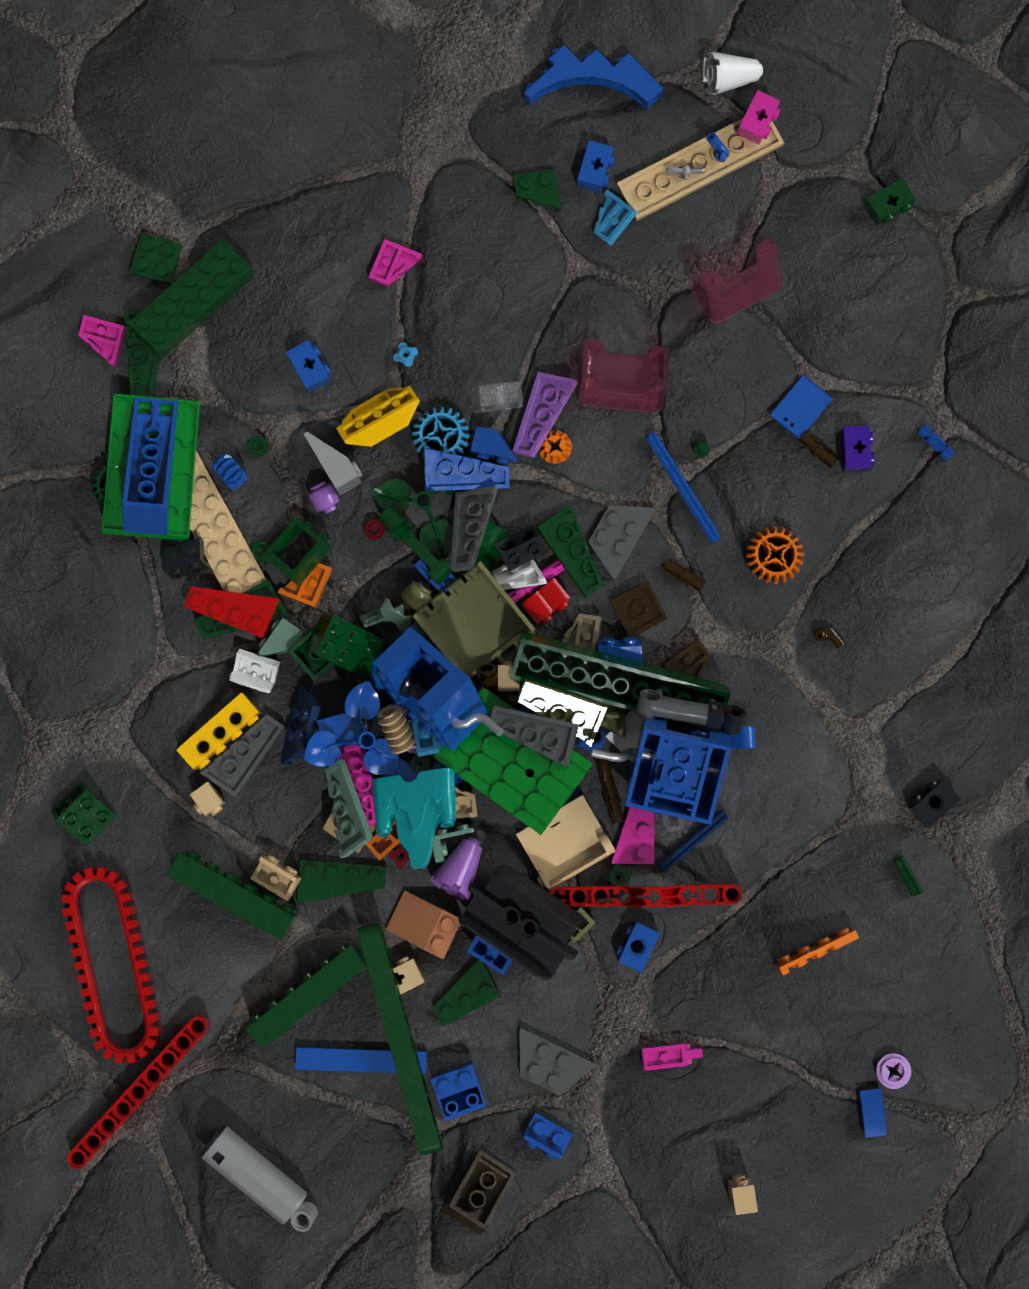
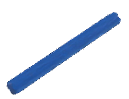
M655 432L649 434L646 437V441L710 543L718 541L721 538L720 534Z

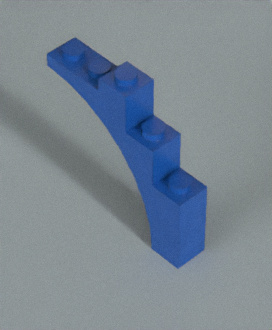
M564 45L560 49L556 48L549 55V68H546L540 74V78L535 83L531 82L524 89V101L530 106L542 96L557 89L573 85H597L620 91L648 110L662 97L663 88L630 53L625 57L621 56L612 65L596 49L592 54L590 52L587 53L580 62Z

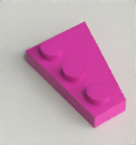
M629 807L611 864H654V812Z

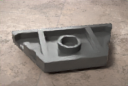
M609 505L588 544L613 580H616L656 509Z
M520 1027V1077L560 1096L595 1068L596 1063Z

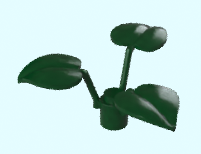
M401 479L388 480L373 489L372 492L375 500L384 510L394 507L399 514H403L408 509V502H415L419 509L426 511L432 523L426 524L421 528L419 533L420 542L431 553L439 557H445L452 548L453 527L445 519L438 520L435 523L430 512V508L433 506L432 496L442 490L431 491L429 494L427 492H420L415 498H409L411 488ZM464 490L444 491L449 495H455L456 492H462Z

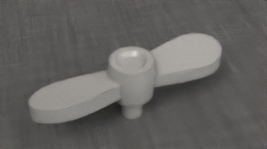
M682 166V168L669 167L666 169V174L668 175L682 174L685 181L688 180L690 174L706 173V169H690V166Z

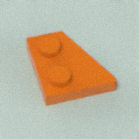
M319 563L300 586L290 581L284 588L281 587L278 593L317 608L333 569Z

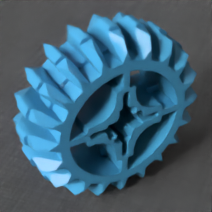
M434 407L432 408V415L428 411L424 412L426 419L418 417L421 425L414 424V428L419 431L412 432V436L417 438L413 441V444L420 445L416 449L418 453L424 451V447L429 448L426 443L430 442V444L437 443L440 445L443 452L452 454L458 452L463 455L464 450L460 446L468 447V443L463 440L469 439L470 436L464 433L469 428L468 426H462L465 423V419L458 420L460 416L458 412L451 416V408L448 409L447 413H444V407H440V413H436ZM440 420L449 421L456 428H446L442 426ZM434 422L435 429L433 432L423 437L427 426ZM438 427H440V431L443 434H447L446 436L444 435V445L439 437H435V435L438 436ZM459 434L455 445L448 449L447 441L453 438L454 435Z

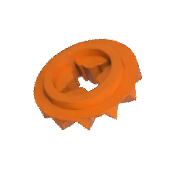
M559 430L549 431L538 450L539 454L548 463H562L571 454V440L566 433ZM561 440L559 444V448L561 449V451L554 450L551 453H549L551 449V445L549 442L555 444L556 442Z

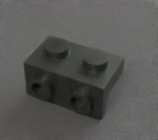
M200 537L161 548V570L171 579H179L183 576L198 574L209 569V564L204 560V541Z

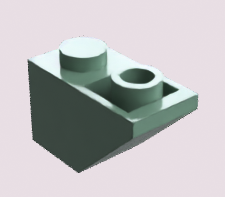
M284 618L281 621L277 620L271 628L272 634L268 639L265 637L258 647L260 651L258 653L264 657L289 653L287 649L304 636L305 633Z

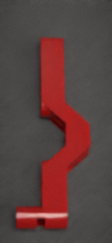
M733 882L728 884L669 886H557L549 891L553 895L557 891H559L560 895H567V890H570V903L567 902L568 898L560 899V901H563L570 907L737 904L742 898L741 887ZM697 888H701L700 897L702 901H697L698 896H692L689 901L685 896H682L686 889H690L691 893H698ZM711 888L716 891L717 896L714 900H707L704 897L706 889ZM729 888H735L739 895L731 899L726 895V891ZM610 889L614 890L613 894H619L621 890H624V893L628 894L629 897L625 898L624 901L620 897H614V902H610L612 897ZM581 890L584 892L585 900L583 902L575 900V891ZM598 890L606 892V901L600 902L596 899L595 895ZM653 890L656 891L657 895H660L656 902H653V899L649 897H639L651 895Z

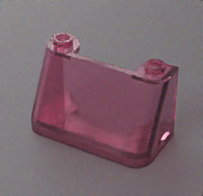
M772 236L758 245L756 251L757 264L726 281H723L720 274L716 271H707L696 278L692 292L711 322H722L776 293L781 288L783 278L779 251Z
M585 340L579 402L584 406L648 413L660 412L664 407L667 390L669 347L654 346L647 351L646 356L605 353L603 343L597 340Z

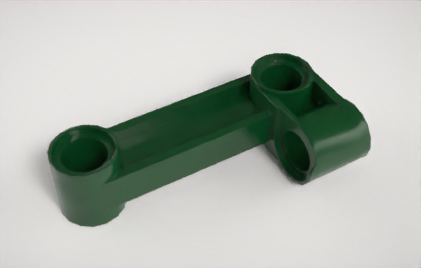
M394 507L387 508L381 514L379 521L384 526L386 532L396 542L401 539L429 567L426 572L438 585L453 572L450 569L451 565L443 557L437 560L409 531L412 526Z

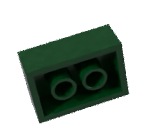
M323 611L305 651L368 680L371 675L373 662L380 656L386 641L336 615Z

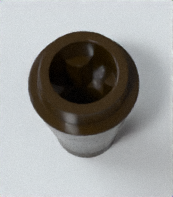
M493 664L480 666L477 676L482 686L493 694L498 695V669Z

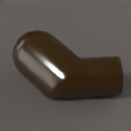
M819 627L815 630L814 637L816 640L831 641L837 649L846 643L832 627Z

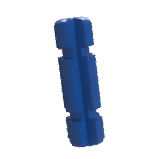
M923 425L918 430V434L922 438L925 437L926 442L936 452H940V456L944 460H948L954 454V451L949 446L947 447L946 443L935 432L932 433V429L928 425Z

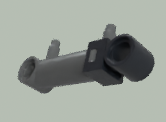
M651 689L642 690L635 713L643 719L651 720L659 717L703 725L706 731L719 733L721 730L728 735H738L740 733L746 713L743 708L736 705H727L724 708V703L716 702L714 699H710L708 704L666 697L663 696L661 689H656L655 691Z

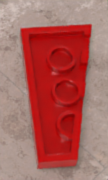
M191 587L183 607L264 639L280 599Z

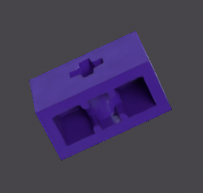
M869 425L844 426L840 430L843 472L869 471L875 462L874 452H871L870 444H873V432L869 431ZM857 444L858 448H862V451L860 453H858L857 449H854V447Z

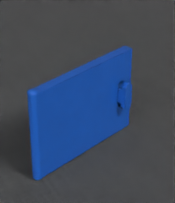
M801 375L799 381L775 408L770 417L796 438L800 439L826 406L833 401V398L807 377Z

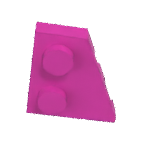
M384 239L368 278L389 287L419 262L422 254Z
M83 315L79 336L111 365L116 366L126 326Z

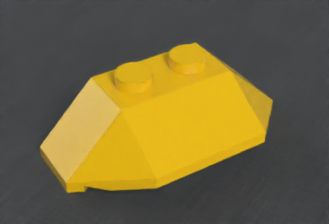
M410 386L387 389L350 410L341 425H338L336 429L345 444L372 447L408 426L420 401Z

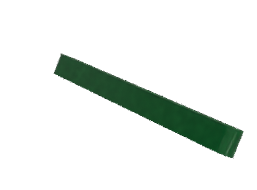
M378 922L358 928L359 940L421 1156L442 1151L441 1136L381 924Z

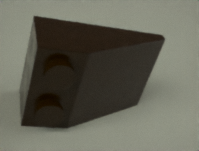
M479 1150L451 1193L442 1212L476 1234H481L486 1231L517 1173L482 1150Z

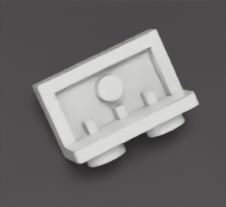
M239 649L236 654L234 670L229 680L261 692L270 693L277 679L280 662Z

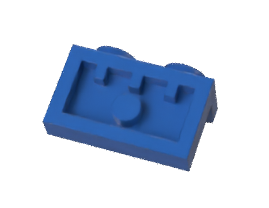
M537 1112L534 1113L522 1134L526 1145L533 1149L539 1147L544 1150L543 1154L552 1160H555V1158L562 1159L563 1153L573 1136L572 1132Z

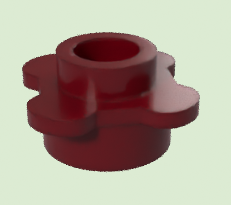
M401 843L398 844L395 850L389 852V858L394 859L398 868H404L405 864L410 861L408 852Z

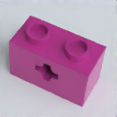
M757 90L737 134L760 145L762 139L766 140L772 128L769 125L771 121H776L781 110L778 109L780 101Z

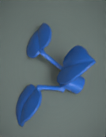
M369 681L362 682L352 688L344 702L347 716L351 718L358 717L361 730L354 734L352 741L336 742V737L333 733L325 730L318 731L308 740L303 758L314 766H330L341 757V751L338 746L357 745L361 748L369 749L363 757L364 766L369 772L376 775L399 773V758L397 754L391 752L388 740L376 739L373 733L367 731V727L362 722V718L366 720L372 719L380 710V699Z

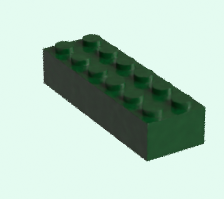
M222 239L129 322L132 332L160 360L164 359L253 278L252 268Z
M195 851L179 852L166 876L279 940L287 937L298 917L294 907L286 903L282 905L277 903L276 897L269 893H259L257 891L258 887L249 882L243 884L238 881L240 877L232 872L224 873L220 871L221 866L212 861L204 862L201 860L202 856Z
M346 943L335 952L338 955L336 958L332 959L331 956L318 965L320 970L317 973L312 970L301 979L302 985L299 987L297 984L293 985L283 993L285 995L283 1000L278 997L266 1007L268 1012L264 1014L261 1011L248 1021L251 1025L246 1029L262 1050L367 967L364 954L355 943L351 946Z

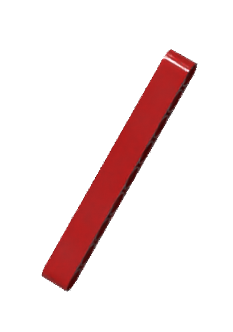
M197 1015L183 1027L70 1151L67 1157L70 1167L80 1169L97 1154L208 1032L211 1025L208 1017ZM196 1020L203 1022V1031L195 1029L194 1022ZM182 1036L189 1040V1046L186 1048L182 1047L179 1043V1039ZM166 1053H171L174 1056L173 1064L165 1061ZM150 1070L158 1071V1080H153L150 1077ZM136 1086H141L144 1089L142 1097L136 1095ZM120 1103L128 1104V1113L120 1110ZM106 1119H111L114 1122L113 1129H108L105 1126ZM94 1135L99 1139L98 1146L91 1144L90 1136ZM76 1152L83 1154V1162H78L75 1159Z

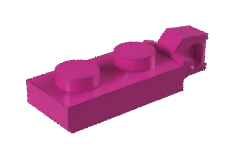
M685 1043L641 1048L644 1071L683 1067L692 1064V1059L703 1058L701 1047L690 1048V1044Z

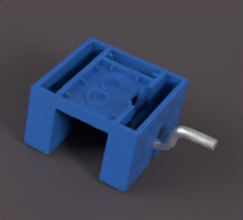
M409 627L373 662L377 670L375 674L381 680V684L387 689L386 692L392 698V702L407 711L406 715L413 722L418 720L422 724L420 727L428 735L432 733L436 737L435 741L442 748L447 746L453 751L481 723L486 725L497 736L503 734L504 730L489 717L471 679L412 627Z
M656 717L651 720L643 719L637 748H626L621 753L592 749L591 757L613 762H623L629 756H634L627 782L625 806L711 825L732 748L731 735L725 734L721 730L719 733L707 731L706 738L666 730L667 719Z

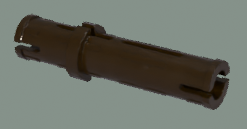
M608 760L597 761L596 764L606 799L604 803L608 807L611 824L624 822L625 819L620 805L622 801L618 797L610 762Z

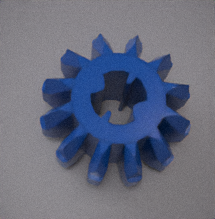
M224 453L212 463L215 473L232 490L240 487L247 480L246 473L229 454Z

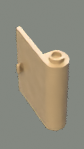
M583 795L562 806L542 835H539L530 827H526L516 833L540 875L537 877L539 884L543 889L547 887L548 891L616 852Z

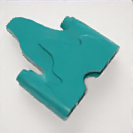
M450 768L421 771L412 782L404 781L400 775L372 780L371 789L376 820L375 831L379 837L390 836L396 819L399 841L407 850L411 867L414 870L425 868L429 863L435 830L438 824L441 823V827L449 828L454 826L456 821L455 772Z

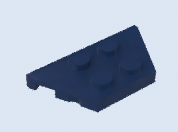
M299 683L295 705L290 712V726L285 734L286 743L281 764L288 766L291 765L292 759L298 760L304 754L308 740L315 733L320 706L316 702L315 696L312 693H308L309 686Z

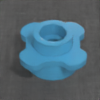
M400 343L398 352L393 356L394 361L400 362L406 367H411L414 357L418 355V350L415 347H408L406 343Z

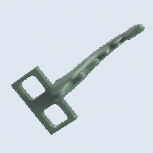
M388 598L384 600L381 607H379L380 609L359 616L364 628L382 621L385 623L392 622L402 634L409 627H412L423 638L427 637L416 622L411 625L413 620L411 615H403L404 606L399 605L393 608Z

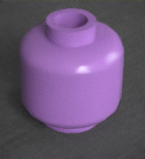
M322 481L310 488L311 492H309L308 498L317 512L324 511L327 514L336 509L335 504L339 502L340 497L332 483Z

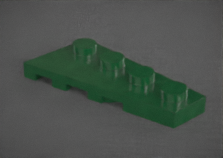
M572 504L536 528L584 598L603 586L595 562L589 553L587 542L582 535L580 524L574 515Z
M269 579L242 593L279 598ZM281 600L277 605L271 622L289 617ZM205 615L193 620L204 640L240 630Z
M300 860L299 877H301V880L298 884L297 904L385 889L387 867Z

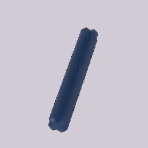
M722 810L717 812L713 816L711 825L703 824L658 863L660 869L663 872L670 870L728 820L726 813Z

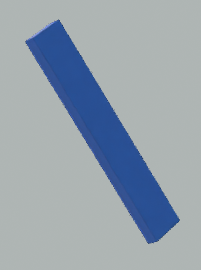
M296 1047L295 1070L397 1073L391 1050ZM417 1051L422 1072L426 1074L427 1051Z

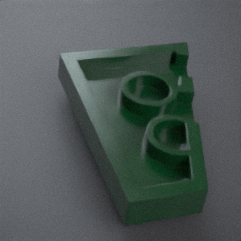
M478 959L433 1006V1009L442 1026H445L501 997L485 964Z

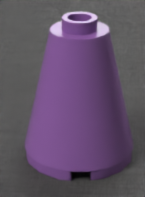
M471 837L468 840L463 839L432 875L431 883L439 889L442 886L447 890L446 893L454 897L468 900L471 895L468 887L474 882L482 848L479 846L480 842Z

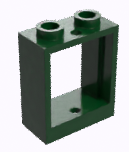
M295 517L262 556L297 586H300L332 547L327 543L329 539L322 532L319 531L316 534L312 530L314 526L307 520L300 521ZM303 530L317 543L296 568L292 570L278 557Z

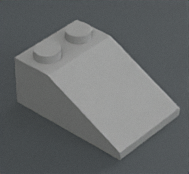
M309 432L304 433L305 438L339 495L361 484L359 477L362 474L355 461L350 462L348 457Z

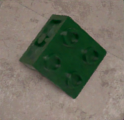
M83 781L51 811L55 821L85 846L116 817V814L91 793L88 785Z

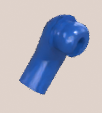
M710 132L706 136V140L717 153L715 156L716 160L723 163L729 157V150L715 132Z

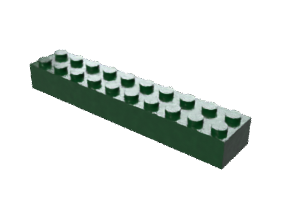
M522 630L509 669L510 679L521 682L527 679L582 698L631 711L636 710L640 692L644 689L654 691L661 689L663 696L708 704L710 699H714L716 702L724 703V708L727 706L731 695L728 685ZM667 719V720H669V721L681 723V724H684V725H688V726H692V727H696V728H700V729H703V730H704V726H703V725H697V724H692V723H686V722H681V721H676V720Z

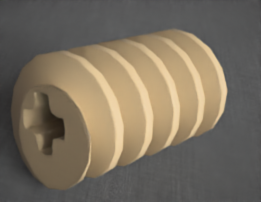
M393 704L379 710L376 716L380 718L378 722L382 726V732L385 733V739L388 740L391 752L393 754H400L410 749L415 743V737L412 734L402 707Z

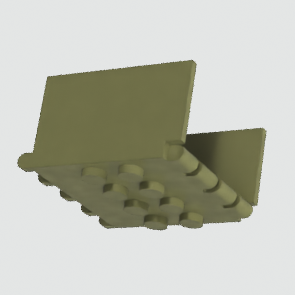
M481 561L475 564L474 569L467 570L462 574L467 580L466 583L459 577L446 587L451 594L450 596L441 591L429 601L434 609L430 610L425 604L411 616L439 652L469 678L479 672L478 668L480 666L489 664L495 658L502 664L505 660L500 654L512 644L515 647L517 646L521 630L535 634L533 632L535 630L533 625Z

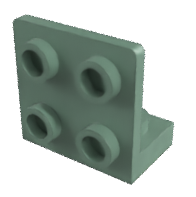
M466 824L455 827L456 831L448 833L447 829L435 831L433 839L435 862L445 861V856H448L446 842L442 843L441 839L474 832V827L469 828V825Z

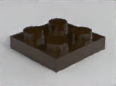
M648 581L610 601L628 637H635L668 619Z

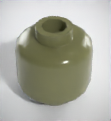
M421 580L419 582L412 581L400 594L403 600L401 604L407 611L411 612L413 610L417 612L425 604L428 605L430 603L432 590Z

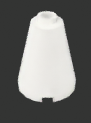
M708 52V58L703 60L702 78L703 82L708 84V88H705L708 95H717L756 82L763 74L762 64L756 59Z

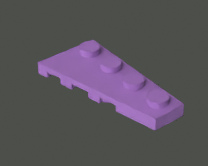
M541 372L537 373L512 452L527 457H535L578 384L575 379Z

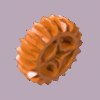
M776 526L772 527L771 533L768 528H764V535L761 532H757L758 540L756 538L750 540L755 546H747V550L753 552L746 555V558L753 559L747 565L748 567L753 565L756 567L751 573L755 574L759 571L760 574L757 577L759 580L766 576L765 583H769L771 578H773V583L778 584L779 577L782 583H785L787 581L786 576L790 579L794 577L792 571L795 573L800 571L796 565L803 564L802 560L797 559L804 556L803 552L797 551L803 547L802 544L795 545L799 538L795 537L792 540L790 538L792 535L791 531L784 535L785 528L783 527L779 533H777ZM778 539L785 544L777 547L769 543L768 540ZM761 544L765 547L764 550L766 552V558L762 562H760L758 557ZM788 549H790L791 551V563L789 567L786 565V560L784 559V553ZM783 550L779 553V560L777 558H774L770 561H767L773 553ZM769 564H774L781 568L782 571L772 572L765 567Z

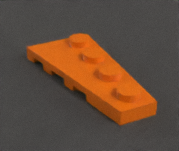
M843 928L837 931V936L833 938L823 937L817 940V945L813 947L806 945L797 949L798 953L791 957L789 954L779 957L774 967L779 974L784 976L790 973L788 968H800L807 964V959H818L827 954V950H836L858 939V934L854 929Z

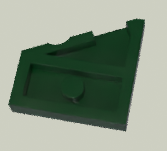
M555 169L513 175L516 198L525 201L530 200L534 204L541 206L543 204L554 208L556 211L561 210Z

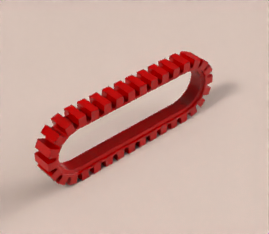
M96 867L84 869V873L78 872L72 877L75 882L70 881L66 884L64 889L71 894H63L62 903H70V908L62 909L63 917L72 916L73 920L65 923L66 931L75 929L76 933L68 936L69 944L78 942L79 946L78 948L71 949L72 957L81 956L82 961L75 962L74 966L76 971L84 969L85 973L77 976L78 984L87 982L88 986L80 989L81 997L90 996L91 999L83 1003L85 1011L93 1009L94 1013L86 1016L87 1024L96 1023L97 1026L89 1030L90 1037L99 1036L100 1040L94 1043L97 1051L104 1047L106 1048L102 1056L107 1060L115 1055L114 1063L123 1064L127 1058L129 1064L138 1061L139 1057L141 1059L151 1052L150 1049L156 1047L159 1039L154 1036L161 1034L162 1026L154 1025V1022L161 1020L160 1011L151 1012L152 1008L158 1006L157 998L148 999V995L155 993L154 985L145 986V982L152 980L151 971L142 973V968L148 967L149 963L148 958L139 960V955L146 953L145 945L136 947V942L143 940L142 932L133 934L132 928L140 927L139 919L130 920L129 915L136 914L137 910L135 905L127 907L126 902L134 900L132 892L126 894L123 892L124 889L129 887L126 879L117 882L121 874L116 871L109 873L110 868L98 867L96 870ZM92 881L107 883L113 889L117 898L145 1021L144 1038L138 1046L133 1048L116 1046L110 1040L107 1033L78 901L82 888Z

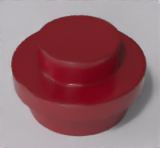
M371 519L365 524L364 533L370 540H379L384 536L385 529L378 519Z

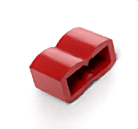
M553 578L524 601L521 606L536 625L539 623L545 625L553 618L551 614L554 611L558 610L561 612L570 605L567 602L570 596L558 581Z

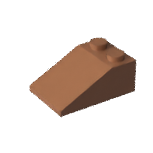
M404 890L386 930L444 959L460 925L458 920L460 916Z

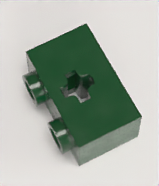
M901 178L867 198L864 207L876 226L882 222L885 225L895 218L894 215L899 212L904 214L911 210L916 197L904 178Z

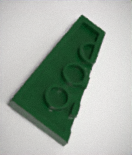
M124 310L130 395L154 397L160 359L130 328L129 322L141 312Z

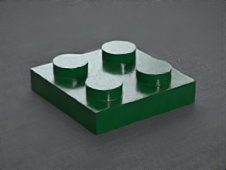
M141 233L129 271L130 274L171 285L183 245Z

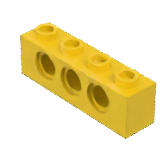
M240 693L176 750L192 769L197 770L200 768L202 770L211 762L209 760L210 757L214 754L217 756L227 748L226 743L231 739L235 741L243 734L241 731L247 725L249 727L254 725L259 720L258 715L261 712L244 693ZM235 713H240L242 720L239 724L234 725L231 717ZM219 727L225 729V736L221 739L215 736V731ZM203 741L209 744V750L206 753H201L199 750V745Z

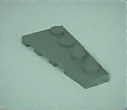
M337 760L333 765L325 769L329 797L333 798L334 802L332 815L337 820L338 830H335L336 839L340 840L341 850H338L339 857L346 858L372 840L373 836L345 760Z

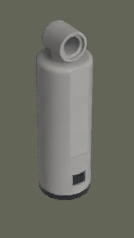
M225 1124L220 1127L198 1156L279 1223L285 1224L291 1218L293 1228L300 1232L307 1231L312 1226L318 1215V1210L313 1203L303 1202L307 1192ZM301 1214L305 1215L308 1219L303 1218Z

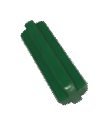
M904 856L895 858L893 863L910 894L914 897L918 896L923 890Z

